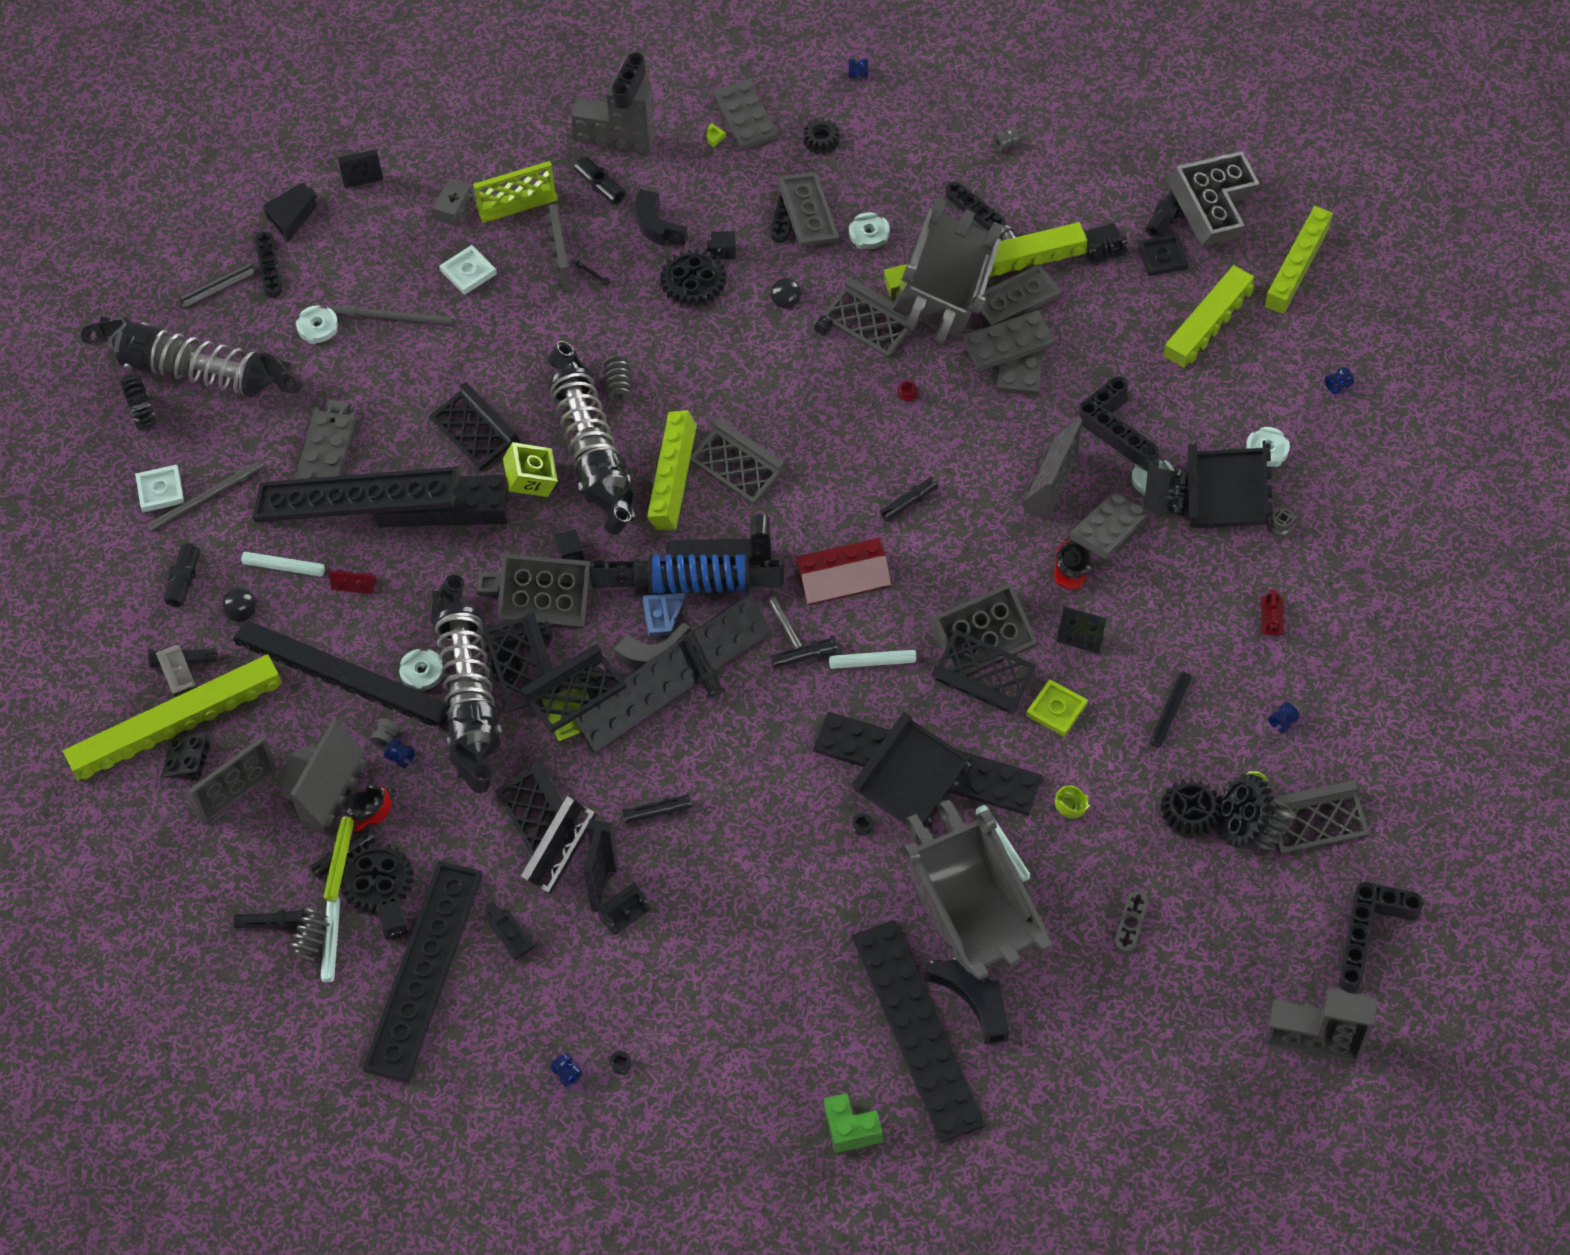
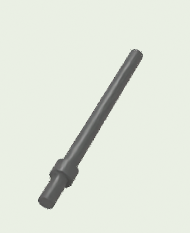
M357 305L331 306V310L335 314H345L347 317L354 318L356 316L450 326L453 323V317L357 308Z
M256 462L245 469L241 468L235 471V475L148 523V529L152 532L232 485L246 481L248 476L262 469L260 464Z

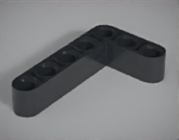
M1119 376L1112 378L1080 403L1079 416L1083 419V427L1143 470L1148 471V466L1159 467L1158 446L1112 414L1126 403L1129 398L1128 382L1125 378Z
M755 515L751 518V539L672 540L666 543V555L670 554L672 561H676L677 555L681 554L684 561H688V556L693 554L695 561H699L700 555L705 554L708 564H711V556L713 554L718 555L719 564H722L723 555L725 554L730 556L731 564H734L735 555L749 553L751 561L771 560L770 518L766 515Z
M1362 882L1357 886L1352 901L1339 976L1340 989L1345 990L1347 993H1354L1360 987L1364 974L1373 914L1378 913L1406 920H1414L1419 917L1424 904L1420 894L1370 882ZM1361 894H1365V895H1367L1369 898H1368V899H1365V898H1362L1360 895H1361ZM1384 899H1388L1392 903L1388 904L1384 901ZM1407 904L1414 905L1416 908H1409ZM1356 915H1362L1366 919H1360ZM1353 936H1360L1362 940H1357ZM1349 957H1357L1359 961H1353ZM1346 977H1351L1356 982H1349Z

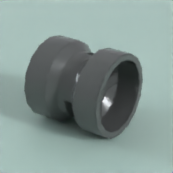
M1014 127L1008 128L1006 132L999 131L994 133V142L999 152L1007 150L1008 147L1014 148L1020 145L1019 135Z
M1286 508L1274 511L1270 525L1271 532L1278 537L1288 536L1292 531L1294 522L1293 513Z
M382 718L379 719L376 725L377 731L373 732L370 741L378 747H381L383 742H386L384 748L390 749L393 744L392 738L397 735L399 726L391 720Z

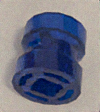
M854 58L849 59V78H855L857 74L862 78H868V58H862L858 62Z
M1341 367L1335 374L1327 375L1324 381L1326 387L1332 394L1336 395L1343 388L1352 386L1354 384V377L1348 368Z
M1284 702L1279 706L1277 712H1273L1269 716L1268 720L1274 728L1281 725L1277 731L1285 733L1290 728L1291 723L1294 724L1300 719V713L1295 706Z
M392 739L384 751V758L389 761H396L397 765L402 768H407L409 765L404 760L411 762L415 756V749L410 746H403L402 742L397 739Z
M568 1053L560 1055L550 1065V1070L560 1077L559 1080L564 1087L572 1085L583 1074L581 1068L573 1064V1059Z

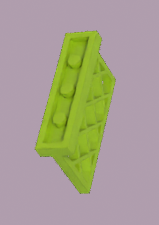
M550 161L473 184L477 203L476 209L482 223L558 200ZM547 169L543 175L538 174L540 171ZM523 176H528L524 181L519 180ZM533 179L538 180L534 185L529 184ZM508 182L505 187L500 186V184ZM514 184L519 186L515 191L511 190ZM489 188L485 193L479 191L480 189ZM495 190L500 191L496 197L491 195Z

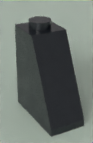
M302 182L264 204L263 208L266 218L288 242L317 207L315 200L317 195L311 187L308 188Z

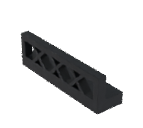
M567 796L521 877L552 894L587 833L589 819L594 820L597 813ZM581 810L589 814L584 823L577 824L576 818ZM574 832L575 839L573 843L566 845L565 837L568 833ZM563 851L564 858L562 862L555 865L553 858L556 853ZM551 872L552 879L548 886L542 884L540 881L544 874Z

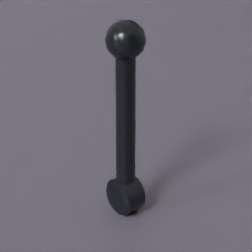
M582 260L576 261L575 265L578 268H583L601 280L603 285L610 283L608 277L603 278L585 266Z

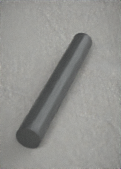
M770 597L768 602L794 649L803 647L776 597Z

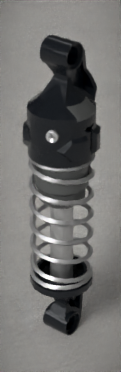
M100 316L98 323L85 326L81 330V339L87 344L101 345L104 342H108L114 351L118 363L128 370L136 369L152 374L160 373L162 376L170 373L174 374L177 380L183 375L189 374L191 383L197 381L200 372L204 371L203 379L206 387L212 384L217 374L219 375L218 384L221 390H224L228 386L230 378H233L234 392L236 394L241 392L243 396L249 398L254 397L265 387L276 383L281 391L290 394H296L302 388L301 379L291 370L292 363L282 361L271 353L250 352L245 356L240 348L230 352L225 344L215 348L211 341H205L203 344H200L196 337L189 338L186 341L185 337L180 333L171 336L164 329L149 326L147 323L132 322L124 317H114L111 319ZM95 331L96 337L94 340H91V333ZM191 341H195L197 343L198 349L196 348L194 343H191ZM205 345H210L213 349L210 356L203 354L202 348ZM224 348L228 356L226 359L218 358L217 351ZM235 352L241 353L243 357L240 363L232 361V355ZM197 369L196 375L193 378V370ZM208 372L212 373L209 382L207 381ZM223 376H225L226 380L222 386ZM289 379L293 380L291 389L287 388V381Z
M560 341L548 356V362L551 366L561 371L550 380L548 390L552 402L558 405L556 407V414L562 417L560 426L566 430L564 437L570 442L568 446L569 451L575 454L573 464H575L578 476L577 486L589 504L602 506L609 510L604 527L609 533L618 535L629 521H634L636 518L633 510L636 492L629 484L630 476L626 475L625 472L626 462L615 449V441L610 436V427L606 423V415L602 411V404L594 387V373L583 365L576 351L568 343ZM586 397L593 399L590 406L586 405ZM569 406L570 410L563 415L560 412V407ZM589 410L597 412L594 419H591ZM600 415L602 416V421L597 419ZM565 418H573L575 423L567 427L564 425ZM597 422L602 425L600 428L594 427L593 423ZM570 430H578V433L574 436V439H571L568 436Z
M453 574L446 577L440 591H432L433 604L430 622L435 626V632L440 636L437 640V646L443 650L439 654V660L445 663L441 669V674L447 678L443 683V688L449 692L445 697V703L450 706L447 711L450 733L447 742L451 746L449 760L456 767L457 778H464L474 792L485 793L490 787L492 770L489 766L483 764V761L500 746L499 733H502V728L497 723L494 697L490 694L492 683L488 680L490 670L486 666L488 657L484 652L486 643L482 638L484 633L482 617L476 609L460 602L464 580L461 576ZM470 637H477L475 641L470 643ZM443 638L452 640L453 645L444 647L441 641ZM479 640L481 641V649L474 646ZM471 649H475L479 653L472 657ZM454 651L455 660L446 661L443 658L444 653ZM481 654L483 655V663L475 660ZM473 663H477L481 667L474 671ZM450 665H456L457 674L448 675L445 669ZM483 668L486 673L485 677L478 674ZM452 680L449 684L450 688H448L447 683Z

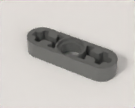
M1134 891L1127 897L1115 939V949L1122 955H1129L1136 948L1148 904V898L1143 892ZM1136 899H1140L1141 904L1138 905L1137 912H1134V902ZM1132 918L1137 921L1138 925L1135 928H1129L1125 925V921ZM1126 933L1130 934L1129 944L1127 947H1123L1122 942L1125 939Z

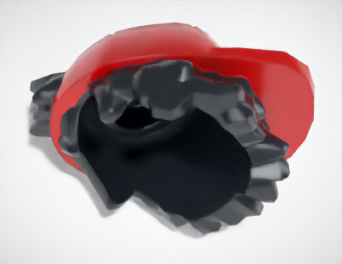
M1068 537L1065 538L1066 542L1058 547L1055 557L1054 579L1062 588L1076 590L1083 586L1086 575L1092 573L1091 567H1093L1090 550Z
M367 785L366 791H355V794L349 795L343 809L345 810L344 813L354 820L352 831H360L368 824L377 825L389 815L392 799L397 795L396 790L392 789V786L384 788L382 786L374 787Z

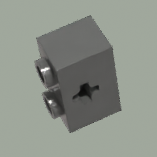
M449 179L432 208L434 220L452 226H457L459 221H463L467 207L471 206L474 200L471 185Z

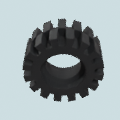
M818 118L814 119V123L810 121L809 126L806 125L804 130L805 147L809 148L810 152L815 150V154L818 155L819 152L825 155L826 151L831 153L832 149L835 150L839 145V128L836 126V123H831L830 119L824 121V118H821V121H818ZM817 134H827L829 137L817 139L814 136Z

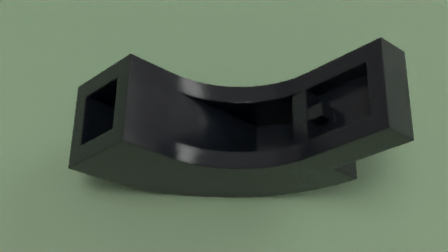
M640 189L636 199V216L638 226L644 236L664 246L666 240L673 244H686L688 239L686 226L663 221L656 215L660 208L659 193Z

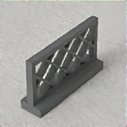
M851 277L846 280L844 289L823 314L829 319L833 312L841 311L842 318L832 319L833 326L888 358L910 332L909 329L904 328L901 333L892 334L891 326L900 325L904 327L907 316L892 310L894 302ZM846 295L854 298V303L842 305V300ZM868 306L871 309V313L859 315L858 307ZM856 308L857 315L844 316V310ZM882 315L887 317L888 322L875 324L874 317ZM872 317L873 325L861 327V319ZM858 320L859 328L849 329L846 327V322ZM889 327L890 335L878 337L877 329ZM875 330V338L866 339L863 337L862 332ZM891 340L892 345L888 350L880 347L879 342Z
M719 418L714 424L715 429L691 455L690 462L754 505L779 476L782 477L787 472L785 463ZM718 436L723 440V446L712 447L711 442ZM737 449L740 457L728 458L727 450ZM724 451L725 459L713 461L712 452ZM709 453L710 461L700 462L697 460L701 454ZM743 461H755L756 468L744 469ZM740 462L741 470L729 472L728 463ZM725 464L726 472L716 473L714 465ZM769 471L772 473V476L769 479L760 480L759 472ZM756 473L757 481L745 483L744 474ZM742 475V483L732 484L730 476ZM758 486V492L754 497L746 493V487Z
M1356 781L1275 797L1274 799L1283 802L1295 811V814L1300 809H1306L1313 813L1308 822L1296 816L1295 821L1305 826L1300 836L1284 827L1286 833L1297 839L1293 846L1284 847L1283 835H1279L1281 841L1277 843L1280 854L1368 836V827L1356 792L1358 789ZM1343 800H1353L1355 808L1352 813L1340 807ZM1271 801V805H1274L1276 807L1277 804L1275 803V801ZM1327 804L1334 808L1330 818L1318 811L1321 805ZM1336 811L1349 817L1344 826L1332 820ZM1315 815L1327 822L1322 831L1310 824ZM1353 819L1360 823L1362 831L1354 833L1346 828V826ZM1329 823L1341 830L1338 836L1331 837L1324 833ZM1307 828L1319 835L1316 841L1310 842L1302 837Z

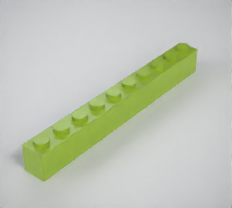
M1080 222L1000 241L989 277L1087 253V239ZM908 264L884 270V281L891 300L897 296L902 283V276Z
M267 654L62 751L77 781L88 779L99 770L109 769L116 762L132 758L135 753L144 749L149 750L163 740L173 739L176 734L184 730H192L197 724L205 720H213L224 711H232L243 702L253 701L262 693L272 692L279 685H282V682Z

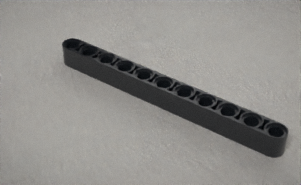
M245 620L233 637V641L238 646H246L245 649L257 654H268L271 660L284 662L283 665L295 670H303L302 673L314 678L320 677L322 678L321 681L333 686L339 685L345 691L352 694L358 693L364 699L371 702L377 701L383 707L391 710L396 709L398 713L410 718L415 717L419 722L429 726H436V729H441L447 720V711L450 708L447 703L249 620Z

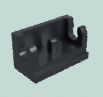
M634 882L598 907L597 910L600 920L613 935H616L650 911L651 907L647 903L649 901Z

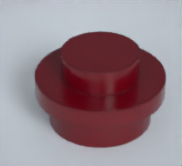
M911 381L903 382L898 387V397L904 401L916 399L918 396L917 386Z

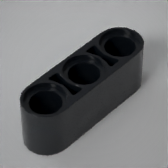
M635 52L628 55L612 86L613 103L619 109L630 106L645 77V58L640 53Z

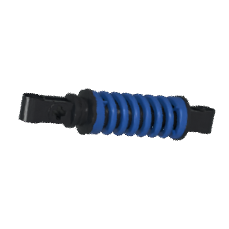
M749 553L735 555L734 564L730 563V556L728 554L723 555L722 564H719L718 555L716 554L711 556V564H708L705 554L700 555L699 561H695L693 554L688 556V561H684L681 554L677 555L676 561H672L670 554L665 556V561H662V555L650 554L646 561H640V559H634V561H593L590 563L591 586L594 588L634 587L635 589H640V587H646L649 589L650 594L665 593L668 587L671 593H677L679 587H681L683 593H689L691 587L695 593H700L702 587H704L706 593H712L714 585L718 593H723L726 583L730 593H735L737 590V592L749 594L751 587L775 588L783 586L784 562L776 559L751 561Z

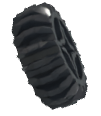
M131 374L121 379L120 383L137 429L146 430L156 425L157 420L141 376Z
M1191 778L1189 783L1182 779L1180 785L1174 782L1172 788L1168 787L1166 793L1162 796L1160 810L1162 811V819H1166V826L1173 825V833L1179 829L1181 830V837L1185 835V832L1189 833L1190 838L1194 836V833L1201 837L1203 836V831L1209 834L1212 828L1215 829L1217 827V821L1222 817L1219 812L1221 810V797H1217V790L1210 791V783L1203 786L1202 780L1194 783L1193 778ZM1203 800L1208 805L1210 812H1207L1202 805ZM1174 803H1176L1178 805V808L1182 811L1181 815H1179L1176 812L1173 806Z

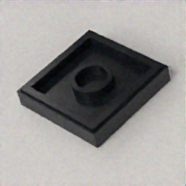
M377 149L338 157L345 188L383 180Z
M1178 234L1138 241L1148 276L1188 269V263Z

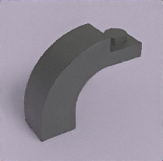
M682 623L667 640L655 645L641 643L627 634L614 648L615 659L626 667L636 670L682 639V636L690 633V627Z

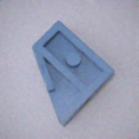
M684 593L643 596L642 602L649 637L671 635L684 601Z

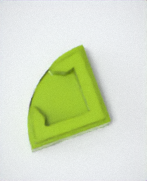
M711 123L707 129V141L713 148L726 137V133Z

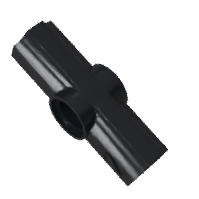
M582 156L577 160V163L574 165L575 171L592 185L594 192L601 193L611 204L617 205L622 202L626 193L608 176L605 168L598 167L588 157Z
M1172 189L1164 201H1159L1153 217L1145 228V232L1150 237H1162L1170 223L1173 224L1174 222L1172 221L1175 218L1177 219L1181 207Z
M190 543L181 545L176 564L172 565L169 571V585L164 598L165 604L172 607L184 605L189 586H193L192 580L196 578L195 567L201 552L199 547Z

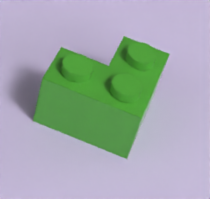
M848 1094L824 1098V1110L835 1153L882 1143V1129L877 1110L853 1115Z

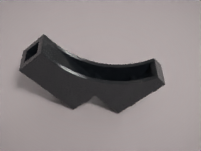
M956 958L948 961L932 960L924 964L925 981L936 983L952 990L971 1007L980 1023L985 1044L1008 1041L1009 1029L999 980L985 979L976 983L975 976L971 973L969 974Z

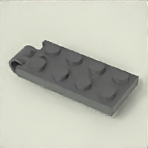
M328 400L326 412L320 411L318 407L314 408L295 479L341 476L356 422V413L351 412L350 402Z

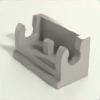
M179 645L156 652L173 695L196 686Z

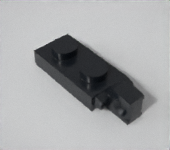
M494 901L485 905L486 911L490 915V918L487 920L491 929L514 960L519 959L534 949L532 941L509 910L504 908L500 911Z

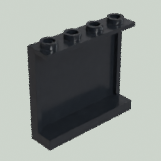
M1262 440L1263 448L1197 451V444L1188 445L1190 528L1269 525V516H1273L1272 503H1268V498H1272V485H1268V480L1272 479L1271 467H1267V461H1271V448L1266 449V440Z
M904 712L853 781V790L905 825H907L906 818L917 814L924 828L927 827L929 829L934 821L932 818L938 811L937 805L946 801L945 799L950 793L954 794L960 785L958 781L963 775L967 776L973 767V764H971L972 756L969 754L968 756L964 755L914 722L912 716Z

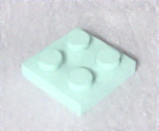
M473 245L440 265V271L464 295L497 274L493 265Z
M177 465L135 474L142 512L185 503Z

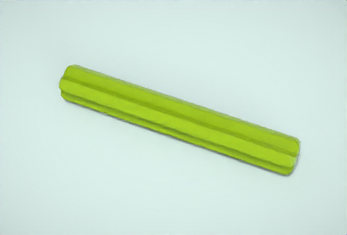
M342 817L340 820L324 892V899L328 902H335L338 898L354 820L351 817Z

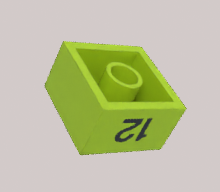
M512 442L503 457L508 491L548 497L558 482L552 448Z

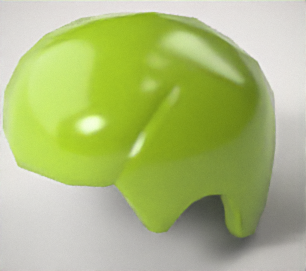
M1073 785L1063 786L1055 795V807L1060 815L1068 819H1077L1084 815L1090 807L1088 805L1089 796L1083 794L1079 788Z

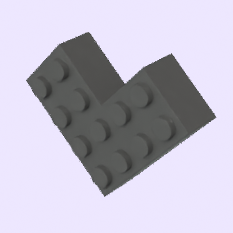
M612 77L606 95L607 102L577 98L571 114L574 141L582 144H597L601 147H616L619 150H634L638 153H651L656 138L651 83L642 82L632 103L624 109L615 107L613 103L612 86L616 80L615 77Z
M1242 151L1176 166L1167 178V182L1201 247L1236 238L1245 225L1232 201L1250 197L1259 186V182Z
M1328 989L1322 1009L1316 1008L1311 1004H1294L1285 999L1273 1000L1264 1044L1360 1063L1374 1026L1377 998L1364 993L1352 994L1342 989Z

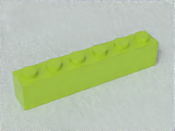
M1316 206L1313 207L1267 293L1266 308L1282 314L1285 313L1330 228L1332 212Z
M1233 265L1165 344L1163 356L1183 368L1188 363L1192 364L1198 355V351L1200 349L1204 350L1207 347L1209 338L1211 336L1215 337L1218 334L1221 324L1229 321L1233 310H1238L1241 307L1244 297H1249L1255 287L1253 286L1254 276Z
M688 410L668 412L647 515L655 530L658 531L676 530L697 427Z

